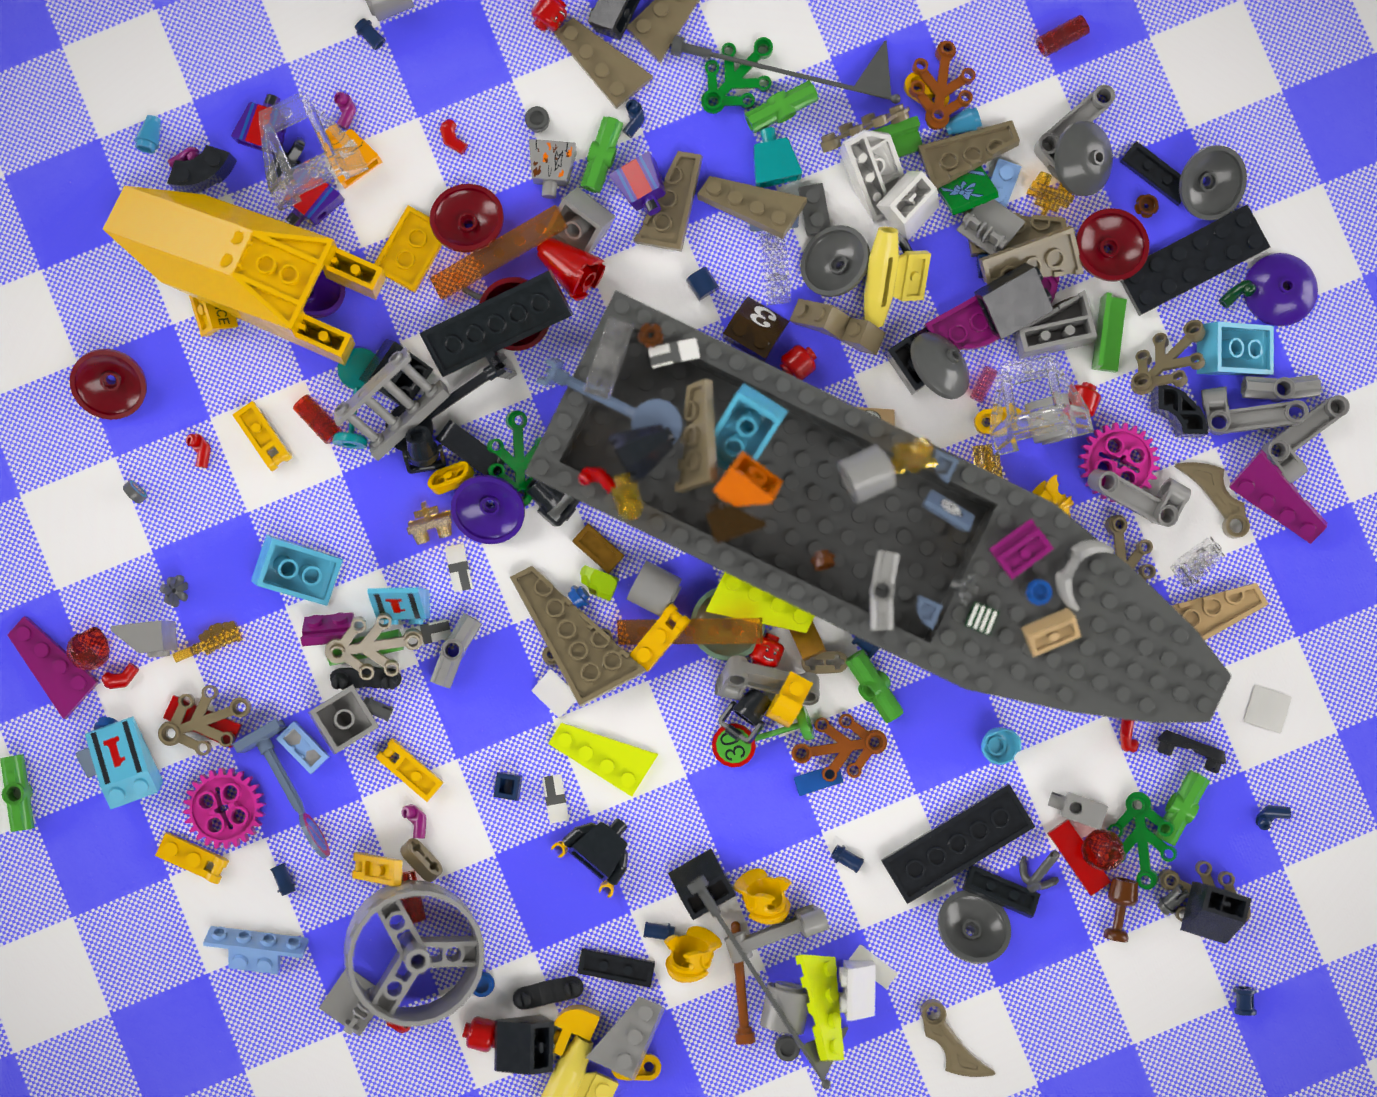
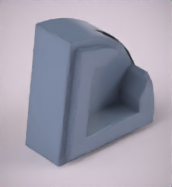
M935 449L932 457L933 469L939 479L948 484L959 459Z
M918 595L916 600L917 614L924 625L933 629L943 605Z

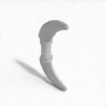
M1085 540L1071 547L1072 554L1066 567L1061 572L1056 573L1055 585L1058 595L1073 610L1078 611L1080 609L1072 593L1074 572L1080 562L1092 554L1099 552L1113 553L1114 549L1104 542Z

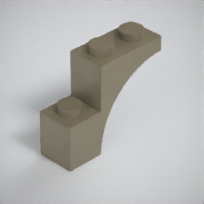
M798 299L789 320L795 325L835 338L859 352L877 355L886 332L870 321L852 318L834 305Z

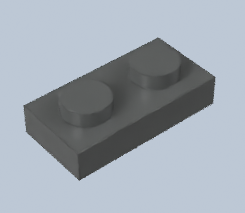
M823 183L798 187L799 196L807 197V204L802 210L807 237L816 235L820 231L831 227Z

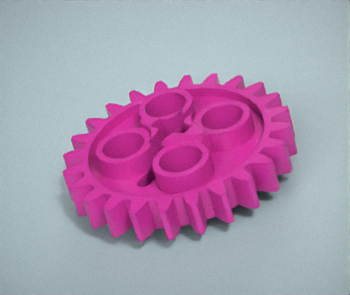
M1115 422L1112 423L1111 429L1108 425L1102 426L1103 433L1098 429L1094 430L1096 438L1092 436L1086 438L1090 445L1081 446L1086 451V454L1078 455V458L1084 460V464L1078 465V468L1085 469V473L1080 478L1088 477L1092 471L1098 469L1099 463L1103 462L1107 466V471L1114 472L1120 477L1123 472L1127 473L1130 477L1129 482L1141 489H1143L1142 487L1146 489L1152 487L1148 480L1157 479L1152 474V471L1160 470V467L1154 465V461L1160 460V457L1153 456L1152 453L1158 448H1150L1149 444L1153 439H1144L1146 431L1137 434L1136 425L1128 430V423H1123L1121 428H1119L1118 423ZM1110 440H1114L1117 443V451L1115 453L1108 449V442ZM1132 450H1136L1140 455L1138 463L1131 460L1130 454ZM1102 452L1104 455L1108 456L1111 459L1121 458L1120 462L1122 464L1135 467L1139 470V472L1136 473L1135 471L1126 466L1117 467V462L1107 458L1100 457L1099 453ZM1105 476L1101 480L1102 486H1104L1106 482ZM1092 490V494L1098 493L1097 491ZM1102 494L1100 495V499L1102 500L1107 498Z
M222 767L219 768L217 775L213 769L209 771V777L205 774L200 775L201 782H192L195 790H187L186 793L191 796V799L183 801V803L189 805V809L184 810L183 813L190 814V818L185 823H193L194 826L189 832H199L196 840L205 837V846L210 845L212 841H214V849L220 848L222 843L224 848L228 849L231 846V841L235 847L240 846V839L243 842L249 841L248 834H257L254 826H262L263 823L258 820V817H263L266 813L259 810L266 803L259 802V798L264 793H256L255 790L260 785L250 784L253 779L252 776L243 779L244 771H240L235 775V768H230L226 774L225 768ZM230 785L234 786L237 790L235 799L228 795L227 790ZM217 787L220 788V794L216 791ZM206 794L211 795L214 802L211 807L204 803ZM228 805L229 809L221 811L220 807ZM238 809L245 813V820L243 822L238 821L235 814ZM214 818H218L221 821L222 827L220 830H216L212 826ZM229 822L233 825V829L229 828Z

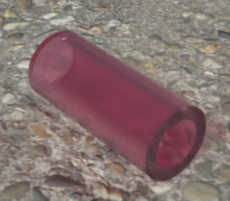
M985 366L970 398L983 403L998 371L992 367Z

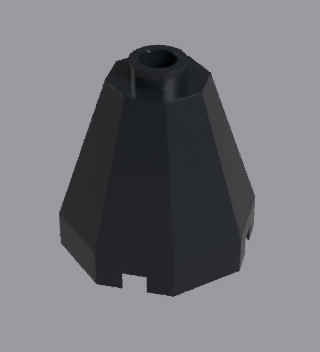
M661 424L621 431L609 437L611 445L614 444L616 448L614 451L629 478L632 477L634 485L642 482L674 448L672 442L676 440L670 428L666 427L664 429Z

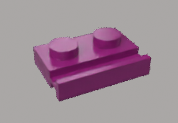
M1031 518L988 550L993 554L995 560L1009 579L1012 580L1054 548Z
M354 612L304 617L302 636L300 637L302 647L325 645L333 639H341L351 626L352 619L355 617Z

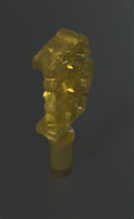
M227 621L209 626L208 630H204L202 634H199V643L173 653V658L177 663L196 654L199 655L203 651H205L206 655H210L216 649H220L221 646L225 647L226 644L230 645L232 642L243 641L237 622Z

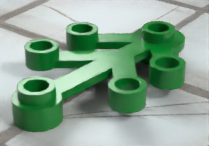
M766 37L758 38L754 43V52L746 60L758 63L760 59L769 58L773 52L772 41ZM730 42L725 43L722 46L721 54L735 57V45ZM760 47H766L768 51L766 53H760L758 49ZM726 48H731L733 50V53L726 54L724 50ZM709 60L705 64V73L708 76V90L701 97V106L710 114L719 113L724 106H741L743 109L749 110L755 103V98L751 93H744L742 96L726 95L732 89H758L761 92H767L771 88V79L766 75H762L759 78H743L753 67L741 64L734 72V62L724 60L725 82L717 88L719 64L715 60ZM714 65L717 69L714 72H710L708 66ZM765 80L769 85L762 87L759 83ZM750 98L752 103L746 105L743 103V100ZM716 99L718 103L712 106L709 104V100Z
M516 410L509 412L505 419L507 427L513 431L514 457L504 448V444L500 439H491L487 443L488 451L496 454L514 471L515 482L505 474V468L501 464L495 463L490 465L488 473L489 475L496 476L493 473V469L496 466L499 467L500 473L497 477L508 481L518 492L523 490L525 492L523 501L524 505L527 506L532 501V498L525 489L533 478L529 477L525 481L524 473L542 437H538L535 440L534 446L524 456L523 428L527 424V416L524 412ZM516 416L521 417V423L519 425L515 423ZM495 441L499 444V448L496 451L492 448V444Z
M1133 792L1126 799L1125 805L1127 810L1116 823L1108 827L1107 833L1113 839L1121 837L1124 833V827L1133 818H1135L1136 828L1119 848L1111 851L1110 858L1116 864L1124 862L1127 853L1137 843L1140 872L1137 874L1136 881L1142 889L1149 890L1158 883V875L1151 869L1148 842L1160 852L1161 858L1166 862H1171L1177 857V850L1175 847L1167 845L1146 827L1145 817L1158 826V832L1162 836H1170L1174 832L1175 827L1171 821L1163 819L1151 808V800L1148 795L1143 792ZM1135 800L1141 801V809L1135 808ZM1163 824L1170 826L1171 830L1169 833H1165L1162 830ZM1113 826L1119 828V835L1112 833ZM1166 849H1170L1173 852L1172 858L1166 857ZM1116 851L1122 853V860L1115 858L1114 853ZM1144 875L1150 878V884H1145L1142 881Z

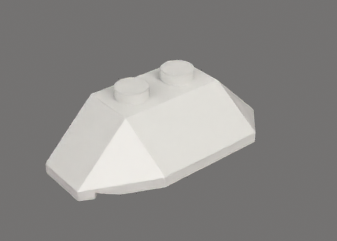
M862 130L842 142L840 155L855 193L871 220L875 222L884 216L876 205L905 174L891 135L884 132Z

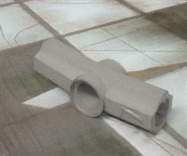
M1317 374L1292 378L1244 376L1240 393L1242 398L1281 402L1284 400L1320 396L1322 387L1321 380ZM1278 384L1284 387V396L1277 392Z
M877 550L872 581L868 589L870 596V630H893L894 584L900 554ZM879 583L884 584L888 589L885 598H879L875 594V587Z
M463 613L450 636L441 646V653L430 682L451 689L461 660L482 626L481 622ZM451 643H456L459 646L460 651L456 657L448 654V646Z

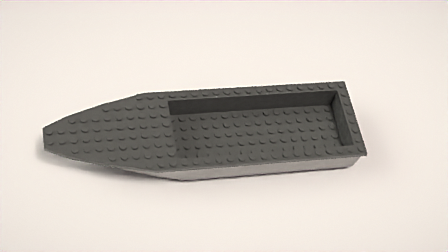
M615 290L572 377L635 408H638L639 405L647 400L662 399L669 401L677 407L682 416L683 428L681 433L684 432L687 421L683 419L687 386L703 379L712 380L715 428L744 383L788 411L757 460V462L783 480L777 495L769 504L735 506L765 521L767 527L716 544L706 514L711 512L709 507L723 502L713 490L725 470L717 466V482L684 493L674 492L675 483L680 482L681 470H677L678 459L683 457L684 444L680 443V435L675 444H673L674 448L642 482L634 485L632 477L629 478L614 451L616 449L614 444L611 445L609 437L613 434L631 430L632 419L570 387H567L524 473L525 475L963 689L1081 714L1148 723H1210L1232 675L1198 631L1140 574L1115 553H1095L1084 558L1078 565L1072 578V593L1080 607L1078 611L1071 609L1061 600L1056 590L1055 576L1069 562L1072 554L1071 547L1085 540H1099L1056 504ZM646 323H656L661 327V333L664 336L663 341L656 346L696 338L700 358L653 368L649 348H646L638 340L641 326ZM649 333L648 336L651 338L653 334ZM872 445H878L886 452L894 467L896 485L873 498L856 504L841 479L837 462ZM935 449L959 459L948 484L940 480L933 469L932 457ZM586 467L603 468L618 486L608 493L599 482H591L587 486L581 484L578 476L582 469ZM931 489L974 515L969 531L962 532L922 507L921 504ZM725 503L726 507L732 505L730 503ZM1032 518L1035 525L1041 530L1054 549L1010 580L988 549ZM827 549L830 553L836 555L834 558L835 566L826 570H815L814 564L810 561L814 557V553L820 550ZM877 550L900 554L894 584L893 630H870V596L868 589L872 581ZM969 573H975L979 577L978 582L975 584L979 586V591L977 594L972 593V601L965 607L960 604V598H958L959 591L952 589L951 583L954 579L961 581L966 579ZM1033 580H1045L1052 588V597L1044 605H1034L1026 597V587ZM879 583L875 587V594L879 598L887 596V587ZM918 595L943 605L933 629L924 625L917 614L916 600ZM973 602L999 611L990 636L964 626ZM1069 608L1076 617L1081 637L1033 657L1021 628L1060 610Z

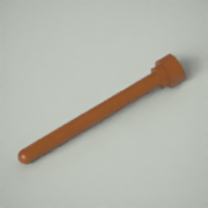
M737 921L732 922V934L740 932V923ZM744 961L734 963L739 1027L735 1033L737 1045H747L756 1042L755 1031H752V1027L749 1026Z

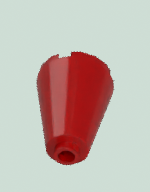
M552 237L543 239L537 247L538 258L548 270H552L556 280L575 301L586 298L589 295L586 291L590 287L595 289L603 277L606 266L602 264L604 260L598 256Z

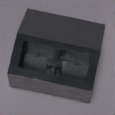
M926 327L908 336L885 353L886 358L911 395L926 386L913 366L910 352L913 340L918 335L929 332Z
M386 339L359 380L366 384L389 362L390 357L395 352H400L404 347L393 340ZM410 352L412 360L409 364L427 380L434 369ZM401 370L390 379L412 400L421 389ZM384 387L377 391L406 410V407Z
M711 848L668 873L693 921L709 912L698 893L692 895L687 887L690 882L699 876L704 875L709 882L706 889L717 906L737 896L733 885Z
M1192 881L1180 930L1227 944L1246 924L1252 898Z
M541 1014L495 1020L494 1071L524 1075L553 1072V1020Z

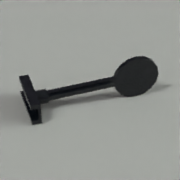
M491 351L487 354L485 358L490 365L485 367L479 375L452 392L444 402L417 426L427 427L431 435H433L432 419L487 381H492L497 377L510 380L518 375L515 370L505 368L506 363L504 360L507 359L506 355L496 351ZM398 406L392 410L391 414L394 417H399L406 410ZM406 436L394 446L396 449L407 451Z

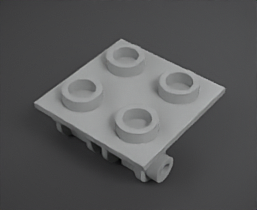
M993 199L986 204L974 207L970 213H967L956 231L991 255L1004 250L1024 225L1025 221Z
M346 969L319 1007L320 1010L345 1026L343 1030L347 1034L355 1033L359 1037L374 1016L358 1000L352 990ZM353 970L360 985L371 994L376 985Z

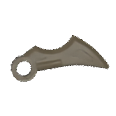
M1197 462L1175 464L1174 467L1187 475L1203 489L1224 517L1222 530L1227 537L1237 539L1249 532L1250 522L1246 517L1244 503L1233 498L1224 485L1225 469ZM1233 519L1239 520L1242 524V530L1239 533H1235L1230 529V522Z
M936 999L925 1001L920 1009L925 1036L936 1041L944 1050L946 1056L945 1071L968 1077L994 1076L995 1071L973 1056L945 1021L947 1012L944 1005ZM932 1006L940 1009V1015L936 1019L927 1017V1010Z

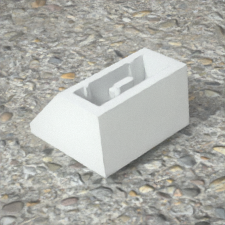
M907 171L876 207L892 226L898 230L902 237L908 241L940 207L937 188L924 172Z
M843 960V967H839L838 978L839 982H841V987H843V992H839L840 1012L844 1013L847 1021L875 1016L876 965L874 961Z

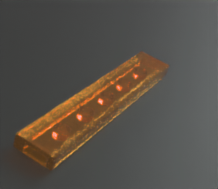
M553 205L495 239L489 246L471 253L430 277V280L440 299L445 300L569 227L558 206Z
M762 617L689 618L691 620L690 623L673 642V644L763 643ZM658 619L617 620L618 645H638ZM672 619L668 621L674 628L676 623Z

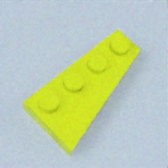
M725 572L705 611L801 633H807L815 617Z
M565 723L559 725L548 743L631 797L658 756L657 753Z
M796 955L797 965L801 964L803 977H800L802 988H807L810 1002L806 1003L808 1013L811 1014L815 1021L812 1030L820 1061L844 1060V1044L842 1039L836 959L829 956Z

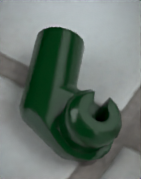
M1243 280L1230 288L1219 299V303L1228 309L1243 293L1246 297L1252 296L1256 291V286L1250 280Z

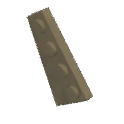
M1010 120L919 145L918 153L927 177L938 189L1019 146L1020 139L1013 121Z

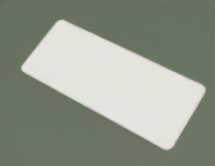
M859 945L849 958V960L874 961L876 965L875 981L885 989L889 987L898 975L895 970L862 945Z

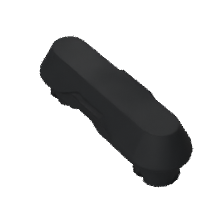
M373 666L374 676L370 680H363L359 676V672L354 668H338L330 674L331 686L336 690L339 688L344 690L351 685H354L355 688L372 687L393 690L400 685L402 677L399 672L395 676H388L385 674L384 668ZM366 668L362 670V673L368 675L371 673V670ZM387 668L389 671L395 670V668Z
M1165 730L1157 737L1158 741H1160L1157 751L1164 755L1171 756L1174 747L1193 749L1196 754L1207 758L1204 766L1205 770L1216 774L1219 773L1221 764H1226L1225 751L1168 730Z
M576 976L538 982L517 989L513 994V1003L518 1009L527 1010L575 999L582 994L584 985L582 980Z

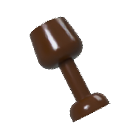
M1113 877L1108 891V899L1116 904L1113 926L1104 931L1103 937L1126 943L1129 941V935L1125 930H1122L1126 907L1135 906L1138 902V882L1127 878Z

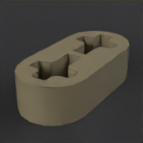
M826 651L814 656L815 660H823V665H816L815 670H810V666L805 664L808 660L803 661L801 659V666L805 672L815 674L841 673L848 667L845 663L848 657L841 651ZM835 655H839V659H843L844 664H841L839 669H835V665H826V660H833Z
M411 838L400 848L402 857L425 881L433 882L442 874L443 868L440 862L419 840Z

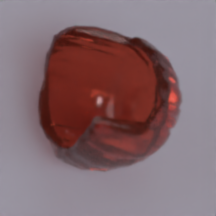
M91 627L80 634L76 633L69 640L66 649V655L70 662L77 668L86 671L95 670L103 666L108 661L110 653L106 636L98 627Z
M1097 829L1089 833L1081 847L1084 861L1090 867L1101 871L1116 869L1125 856L1121 839L1115 832L1106 829Z

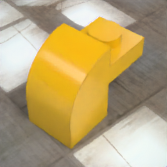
M790 671L764 716L789 728L803 707L802 704L813 683Z
M574 1004L564 1008L554 1021V1026L562 1030L556 1029L554 1034L555 1047L553 1053L560 1056L563 1055L571 1033L591 1040L601 1012L582 1004Z

